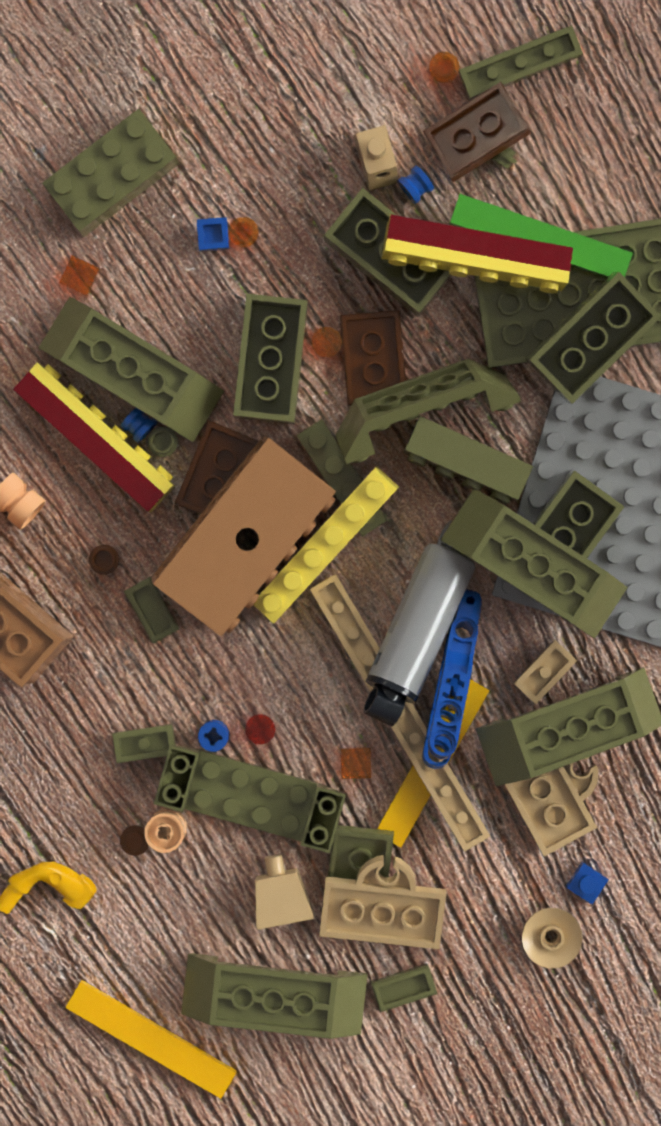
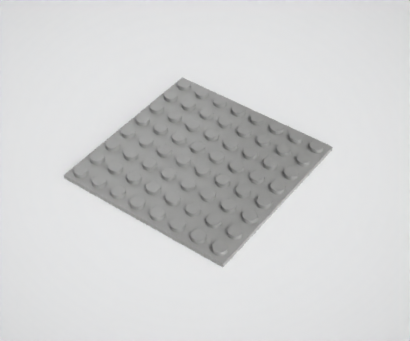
M601 376L573 404L566 402L554 390L532 462L533 468L526 482L517 514L533 524L568 474L574 470L624 506L623 510L587 558L628 587L601 629L661 647V395ZM497 576L492 592L493 596L558 615Z

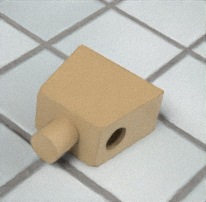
M383 125L355 133L353 138L368 190L372 191L397 184V164L386 126ZM384 172H388V173L385 174V175L377 176L378 174H381V173H384Z
M282 854L265 857L267 874L258 875L255 879L257 930L314 919V910L298 868L285 870Z

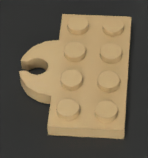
M574 763L531 779L505 784L544 857L597 828L583 802L593 793L597 785L598 767L596 764L590 766L583 775L575 774L573 771Z
M383 855L366 861L359 869L356 879L326 876L319 937L440 949L447 895L446 889L416 886L413 870L401 858L396 856L394 858L393 867L396 873L392 877H384L379 873L380 869L384 866Z

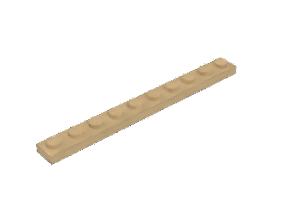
M335 574L312 587L310 591L371 692L373 687L365 681L380 648ZM405 702L400 718L391 729L465 852L489 838L490 834L448 763L440 769L429 768L424 763L422 752L427 728L414 705ZM428 750V756L432 761L441 762L444 760L437 759Z

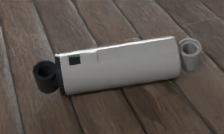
M451 520L442 530L437 544H428L425 547L365 681L373 689L365 702L363 713L391 727L400 718L405 702L416 703L475 570V564L469 557H466L440 540L451 524Z

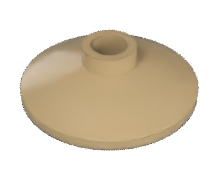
M544 908L535 912L526 921L522 931V944L527 956L534 963L544 968L554 969L568 965L577 957L582 946L583 937L579 923L569 912L560 908ZM549 931L556 932V938L552 941L545 938L546 933Z

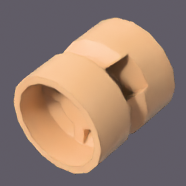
M12 473L0 484V512L7 511V519L19 530H22L40 512L46 500L34 490L26 491L27 484L15 473Z
M162 808L156 811L147 822L144 830L147 844L154 851L160 853H168L177 849L187 832V822L184 815L170 808Z

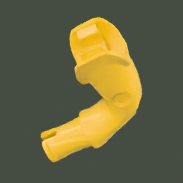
M41 862L12 875L8 879L9 884L0 896V911L9 914L23 894H28L38 881H44L64 896L63 901L67 905L76 909H82L94 896L97 888L90 878L84 874H78L65 865L57 862Z

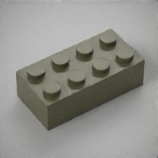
M137 109L42 184L82 236L85 237L178 166L179 162L140 109Z
M362 188L324 234V241L418 317L452 275L449 274V271L437 269L435 272L419 269V265L408 263L406 266H395L388 263V260L381 259L387 222L391 214H396Z
M613 272L525 359L566 402L573 404L661 318V315L620 272Z
M246 293L233 411L235 418L295 425L308 300Z
M422 416L418 418L403 452L409 455L407 461L420 467H424L426 463L436 467L434 473L449 480L453 479L454 476L463 479L462 485L471 490L475 488L481 491L483 488L490 491V497L503 504L519 500L533 468L530 464Z
M574 470L568 474L533 524L585 558H588L624 506Z

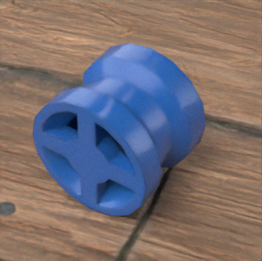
M417 165L411 169V173L407 177H400L397 180L401 190L415 205L420 201L424 193H430L435 189L428 176Z
M135 408L123 420L120 427L124 431H129L133 435V440L139 443L152 431L158 421Z
M219 720L206 722L198 733L200 745L210 752L223 749L229 739L227 725Z

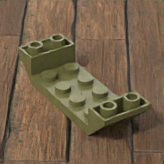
M72 297L68 298L38 347L191 442L195 441L225 392L194 370Z
M468 358L354 399L335 436L346 464L351 462L360 463L368 459L369 456L376 454L368 432L383 431L393 423L402 420H414L421 413L430 410H442L449 403L460 399H472L478 393L482 395L492 412L506 411L512 408L514 404L521 402L520 396L505 374Z
M475 488L472 489L440 539L594 639L628 588L598 565L505 505Z
M641 667L615 677L616 680L514 718H502L475 728L495 786L534 778L639 739L661 726V714L645 668Z
M170 745L154 804L180 812L187 809L300 841L301 846L330 854L346 794L315 781L216 753Z
M188 953L181 1014L208 1025L329 1039L360 1035L368 973L338 970L337 975L218 962V956Z

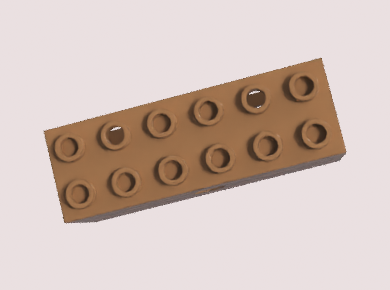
M263 435L151 576L153 585L222 637L225 632L230 634L240 621L238 615L244 608L249 610L259 597L257 591L263 583L269 585L276 577L278 571L275 568L282 559L288 561L295 553L297 546L294 544L301 535L307 537L314 529L316 522L313 520L320 511L326 513L333 505L335 498L332 496L336 491L273 440ZM251 528L258 534V543L253 549L242 550L237 546L236 535L241 529Z
M0 572V670L22 688L34 683L75 636Z

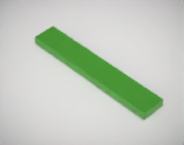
M459 194L449 223L457 227L572 247L571 266L608 278L613 272H620L625 277L633 255L632 252L463 194Z

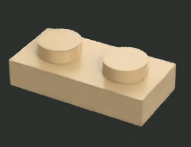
M554 639L513 684L534 704H537L577 660Z

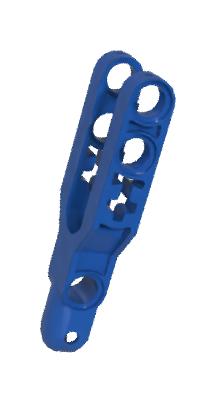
M466 589L447 634L422 752L424 763L432 769L443 768L448 763L458 744L482 609L481 595L474 590ZM457 628H464L469 632L470 637L461 638L456 634L455 630ZM450 691H452L451 694L452 696H454V699L448 698L450 695ZM448 706V711L442 708ZM441 717L448 719L449 722L444 721ZM435 746L442 748L444 752L438 751ZM428 750L437 759L444 760L441 762L432 761L428 756Z

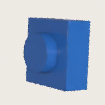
M227 217L197 220L200 252L230 249Z
M581 862L567 883L566 888L593 905L609 879L586 863Z

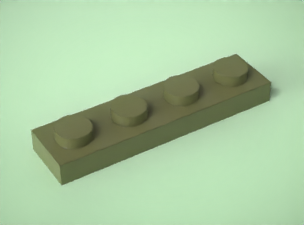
M571 25L459 69L458 74L470 101L499 82L504 87L582 57L583 52Z
M321 419L298 434L297 437L328 485L336 491L335 496L342 504L361 484L362 480L351 463L346 464L338 443ZM381 509L359 530L362 537L387 521Z

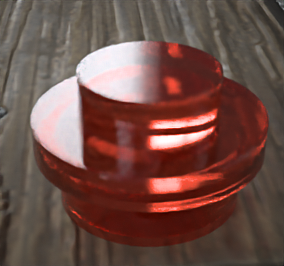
M254 715L246 723V736L255 744H266L274 737L275 724L267 715Z

